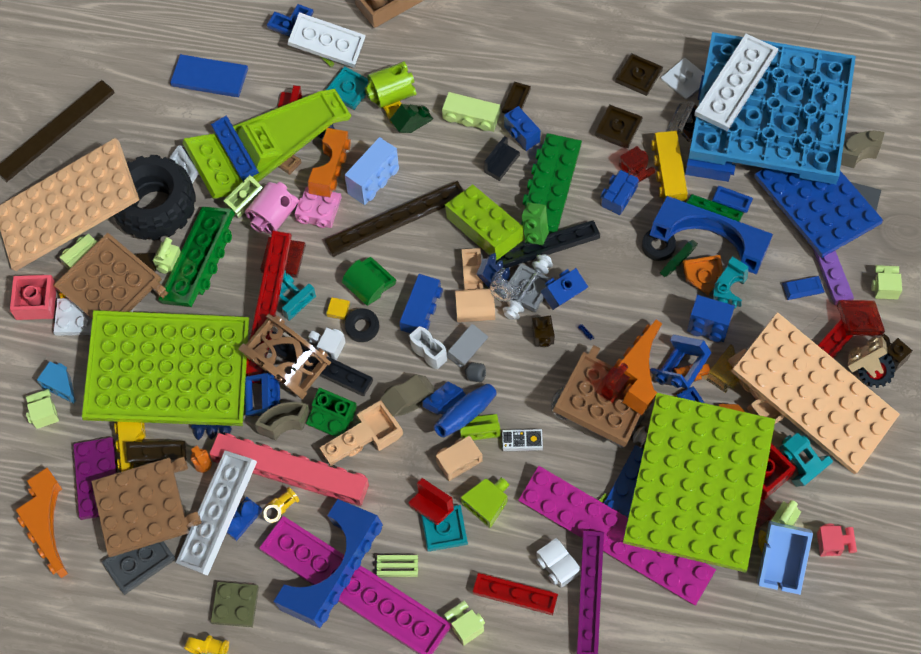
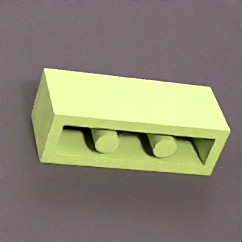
M448 92L442 108L443 119L448 122H456L467 127L472 126L483 131L494 132L500 116V104Z

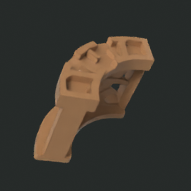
M267 314V320L249 342L246 345L242 344L238 350L263 370L271 373L276 380L303 400L307 395L306 391L326 366L331 364L327 359L328 354L320 348L318 350L315 349L301 336L284 324L285 321L278 315L273 317ZM276 327L278 329V333L272 334V328ZM269 332L271 340H267L265 338ZM285 332V333H287V334H288L289 336H291V337H282V336H283V333ZM293 344L296 351L297 364L285 362L276 368L274 364L277 355L273 346ZM301 345L309 351L303 353ZM267 348H270V350L272 351V356L270 358L264 357L266 353H269ZM309 357H315L319 361L316 367L311 372L304 369V365H313V363L308 361ZM292 367L296 369V372L291 369L292 372L288 375L285 373V369ZM303 373L308 375L307 378L303 381V383L299 386Z

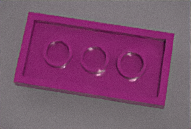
M113 437L73 444L78 510L81 520L99 517L92 481L117 474L115 441Z

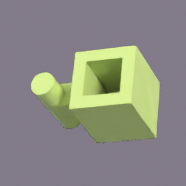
M165 238L164 242H161L153 259L156 269L164 274L172 272L181 253L178 246L171 245L172 240L170 238Z
M875 265V273L878 274L871 284L872 291H875V298L898 300L902 292L899 266Z
M49 389L26 396L29 412H26L29 423H33L36 429L59 422L55 404L50 398L51 393Z
M790 500L789 503L783 501L771 521L794 526L801 514V511L797 508L798 504L793 500Z
M462 601L443 614L447 621L454 617L456 618L451 623V626L463 646L484 632L483 625L485 624L479 613L475 614L473 610L466 614L463 613L468 608L465 601Z

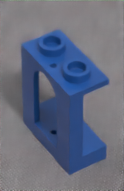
M673 334L670 342L675 349L661 370L651 368L650 371L654 375L655 380L660 384H669L676 388L689 389L712 352L704 340ZM685 354L698 356L685 377L682 374L673 373L674 368L678 366Z

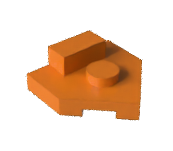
M720 255L682 262L686 281L707 295L710 294L715 287V283L724 272Z

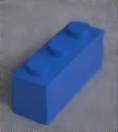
M418 274L400 320L401 331L412 333L419 326L426 330L429 329V318L431 314L434 315L437 304H435L436 300L441 298L443 292L439 279Z

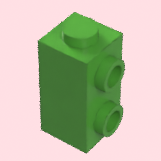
M528 202L522 213L525 242L543 245L549 233L546 205Z

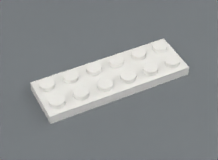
M745 34L696 109L694 116L728 131L776 56L778 48Z
M224 451L198 510L202 524L191 527L176 560L177 564L208 576L257 461Z

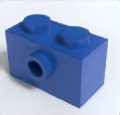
M519 106L504 115V128L525 151L540 142L541 130Z
M577 268L572 271L567 269L559 274L560 278L555 281L552 278L544 284L546 287L541 290V293L552 310L588 288Z

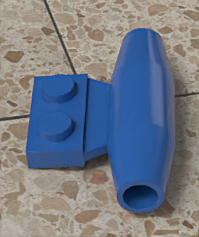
M448 381L423 400V407L437 415L444 414L434 425L435 432L444 438L462 429L481 414L495 398L497 392L491 384H485L465 394L462 388Z

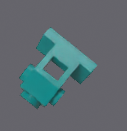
M732 256L728 266L715 283L713 299L734 305V309L737 306L741 307L742 299L735 296L730 288L736 282L742 284L746 282L749 266Z
M285 271L279 301L284 304L282 307L284 317L290 321L316 297L314 287L310 284L306 285L303 289H298L293 284V278ZM288 289L295 294L291 299L283 295Z
M796 433L793 437L791 435L787 436L782 441L783 445L778 448L789 461L792 460L798 469V475L791 480L796 487L805 486L833 463L829 455L818 457L810 446L808 438L804 435L801 436L799 433ZM802 451H804L809 458V460L806 463H804L798 455Z

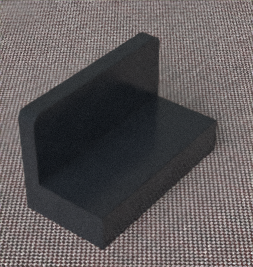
M506 136L501 139L484 161V173L498 181L503 178L520 156L518 150L508 145V138Z

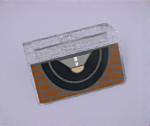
M693 101L679 103L666 132L677 131V134H681L688 142H691L696 116L694 115L698 106Z

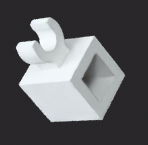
M326 328L322 336L315 331H311L308 336L309 342L317 345V350L319 348L328 354V357L337 360L346 343L344 334L337 329L331 330Z

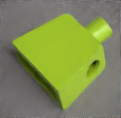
M502 477L495 484L488 479H484L461 497V504L486 526L491 528L508 502L504 491L509 487V483Z

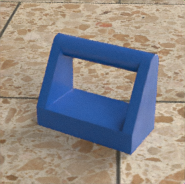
M265 373L246 377L245 416H261L268 409L280 404V382L272 374ZM253 381H262V409L253 410Z

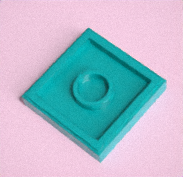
M344 66L326 90L336 89L345 106L355 110L366 96L365 87L368 85V78Z
M461 505L453 506L454 510L438 525L422 515L428 552L468 545Z

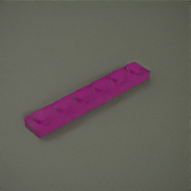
M583 531L577 654H598L604 532Z

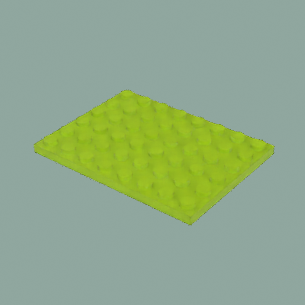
M93 310L82 420L243 426L247 357L238 349L242 344L246 345L248 343L249 317Z
M657 393L623 544L746 573L776 419Z

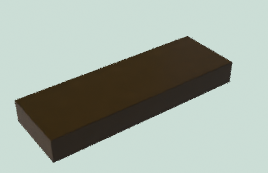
M185 441L125 442L126 463H153L167 458L174 462L184 457L185 461L187 460Z

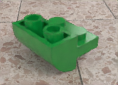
M372 257L362 262L357 260L346 271L342 279V283L367 306L380 299L382 293L394 286L397 281Z
M319 387L311 405L313 408L306 424L338 437L347 431L350 421H353L357 405L351 400Z

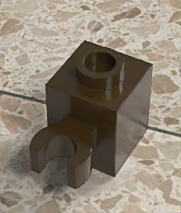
M551 315L532 318L535 347H549L554 344L555 334Z
M883 334L882 336L887 345V355L892 357L896 372L908 361L913 350L899 338L890 343L889 337Z

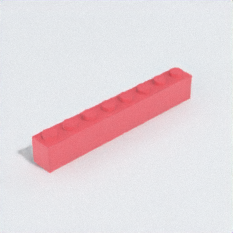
M218 433L209 454L212 461L216 463L220 462L224 451L251 458L257 461L252 474L339 499L360 507L369 487L368 478L361 473L352 474L341 467L332 468L321 461L317 463L312 462L305 456L296 457L285 450H280L279 452L265 444L260 446L248 439H236L234 435L225 433V435Z

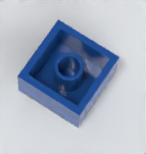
M697 295L687 332L694 336L707 337L714 342H724L735 306Z

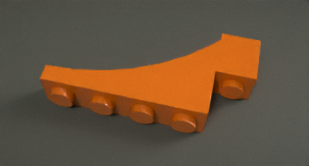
M657 319L652 325L648 324L642 332L644 335H638L633 343L634 347H628L623 355L625 358L623 360L619 358L613 367L616 370L612 377L627 386L623 392L626 396L622 402L640 415L644 414L658 393L653 388L649 367L652 342L663 324Z
M47 467L27 480L30 485L28 491L33 499L16 509L19 517L16 519L23 528H28L29 532L26 534L32 543L37 542L39 545L37 551L43 559L47 557L50 563L47 566L52 574L57 573L63 578L68 572L59 556L54 536V511L58 493L62 488Z

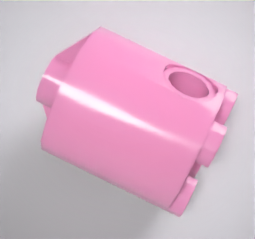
M269 182L248 206L245 214L250 220V226L260 233L263 231L272 234V230L277 231L295 209L299 200L287 191V187L283 183Z

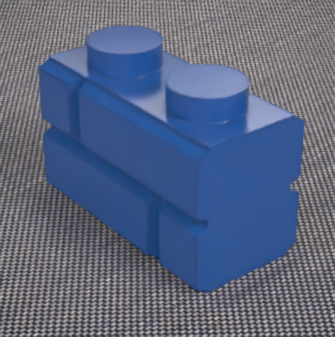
M619 170L617 175L613 174L609 181V188H604L601 193V206L621 215L638 188L639 179L622 170Z

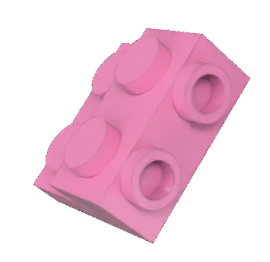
M306 186L303 197L299 199L295 211L296 221L302 224L317 225L320 228H332L342 198L341 193L332 192L331 197L309 194V189Z

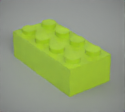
M473 184L445 204L447 219L487 254L496 253V261L524 240L523 226Z

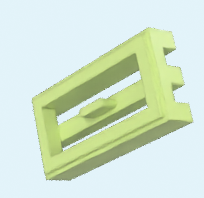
M377 555L376 575L378 577H418V555ZM382 562H414V563H382ZM381 568H414V571H381Z

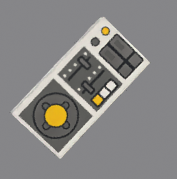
M542 429L502 430L503 451L543 450Z

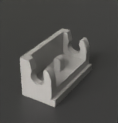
M471 324L450 348L447 358L459 367L465 366L488 339V336Z

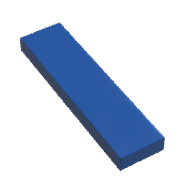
M227 115L212 123L211 126L242 181L244 182L249 175L253 177L258 174L259 171Z

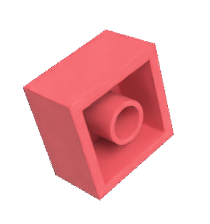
M52 275L13 276L10 311L16 320L54 319L57 289L54 287L55 281Z

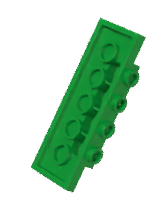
M549 133L546 134L542 148L537 149L536 159H538V162L533 164L531 174L534 176L533 179L528 180L527 190H529V194L524 195L522 205L526 207L528 202L546 205L548 234H551L559 229L582 140Z
M201 208L166 282L165 291L168 294L164 298L159 297L158 299L162 304L192 307L197 295H203L205 290L210 288V279L213 274L217 273L219 259H222L225 255L224 248L232 240V232L228 229L235 215L232 209Z

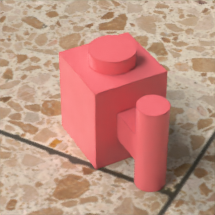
M831 523L822 525L817 532L820 557L841 556L844 546H848L849 553H856L857 547L853 527L845 528L846 535H842L841 526H835Z

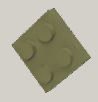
M217 582L211 623L253 628L259 586Z

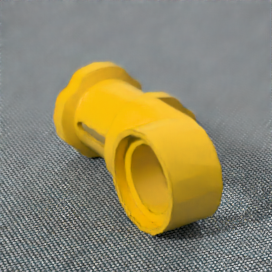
M288 487L284 494L278 498L275 497L263 507V519L271 523L278 521L289 506L300 501L298 496ZM271 507L277 511L273 519H269L266 516L267 510Z
M208 635L205 641L188 637L184 649L193 654H227L229 641L225 640L223 642L213 639L211 635Z

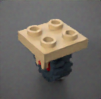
M883 336L879 338L873 337L866 342L865 346L861 348L859 346L855 347L849 352L848 367L852 373L856 370L859 371V377L863 379V383H868L869 387L875 385L876 388H879V385L884 387L887 382H891V378H894L895 365L892 357L887 355V345Z

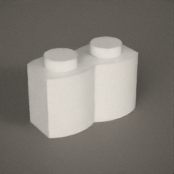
M419 326L409 335L412 350L417 355L424 357L430 367L439 369L447 361L445 346L440 341L433 339L428 330Z
M557 538L536 552L537 564L541 569L545 568L550 573L548 575L550 581L554 585L558 584L560 588L581 574V568Z

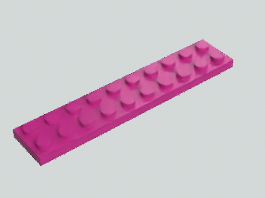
M540 466L536 469L519 498L520 502L582 539L583 531L604 532V552L695 606L716 569L703 562L623 544L628 522L626 516Z
M285 516L280 519L259 548L261 552L312 585L318 584L330 577L338 569L344 558V554ZM361 565L355 570L349 585L344 588L338 601L418 654H434L452 627L451 623Z

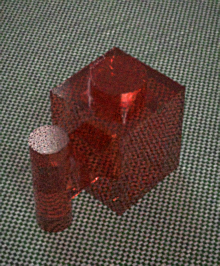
M638 146L620 156L619 167L621 170L637 177L639 183L656 172L652 166L646 170L648 155Z
M621 363L618 369L613 366L601 381L596 392L613 403L623 391L630 378L625 374L628 365Z

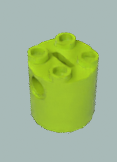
M405 61L367 75L368 85L365 87V92L369 101L377 104L379 108H383L417 95L415 87L412 85L414 83L413 75L411 72H407L408 68Z

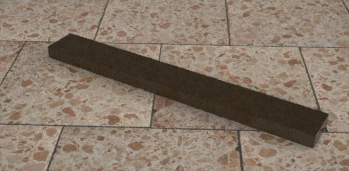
M103 80L97 83L1 162L0 177L6 183L110 98L115 93L114 90Z
M458 181L453 182L325 239V243L332 256H337L444 208L445 204L462 193L463 189Z

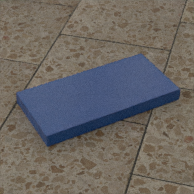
M180 54L170 84L173 87L239 98L248 72V66Z

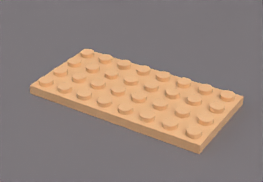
M116 138L112 139L0 205V231L13 270L21 269L139 201L119 140Z
M778 312L772 317L731 370L733 374L853 474L858 473L900 415Z

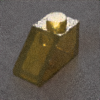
M732 344L728 346L707 376L708 382L725 393L729 388L733 389L739 381L737 376L731 372L733 367L728 362L729 358L735 355V349Z

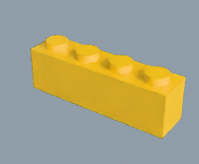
M677 131L656 132L654 140H651V148L656 154L654 155V166H658L656 179L661 184V187H659V197L663 198V203L667 196L686 202L688 192Z

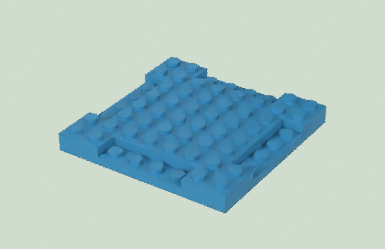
M712 32L699 105L743 37ZM761 40L778 48L776 56L728 131L696 116L688 159L725 165L726 161L797 173L800 174L799 178L837 184L856 56Z

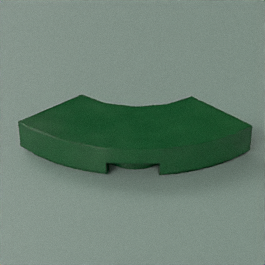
M694 240L689 241L667 263L660 274L663 277L669 276L676 270L675 266L678 267L694 251L698 243Z

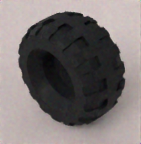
M150 155V157L145 158L140 156L136 157V160L133 162L128 161L127 165L139 201L151 192L159 191L169 195L162 205L152 209L138 207L139 201L113 215L117 224L126 233L147 240V238L161 240L163 236L168 235L170 237L174 235L177 229H182L188 223L187 219L191 218L195 209L194 202H196V196L190 176L181 165L179 166L174 160L167 157L162 159L158 155Z

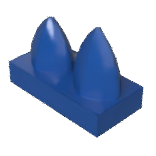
M246 497L237 507L226 534L237 541L260 515L262 508Z

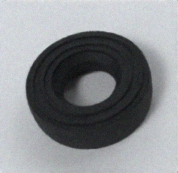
M649 230L642 240V249L645 255L656 261H663L671 257L676 248L674 235L671 236L668 242L665 241L666 247L664 249L657 250L652 246V241L658 238L650 236L651 230Z
M365 308L352 311L345 321L347 335L356 342L372 340L379 331L378 317L373 311ZM358 320H367L370 324L369 328L365 331H358L355 328V323Z

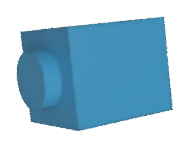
M50 361L38 377V383L43 389H49L51 393L74 404L76 399L67 367L61 363L55 364Z

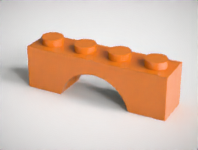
M327 128L322 140L323 153L331 159L327 164L312 169L308 180L309 194L331 197L332 191H335L337 187L336 179L341 176V165L346 161V150L350 149L351 139H348V131Z

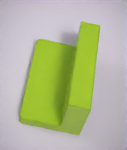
M497 414L477 416L460 429L461 438H466L469 435L472 440L500 437V424L498 423Z

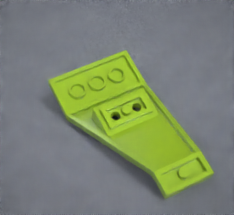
M336 89L319 91L233 127L259 171L258 174L253 176L259 182L333 123L348 121L351 114ZM216 133L184 138L182 144L213 199L229 196L243 182Z

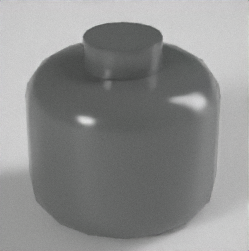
M471 362L465 369V375H467L469 381L482 382L486 376V367L482 363Z

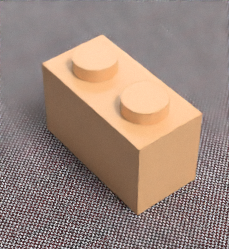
M470 435L466 438H459L454 445L449 448H442L436 455V463L448 481L483 462L482 453Z

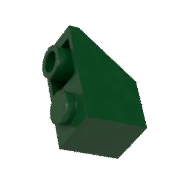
M401 104L390 121L400 133H412L431 122L434 118L429 113V109L423 105Z

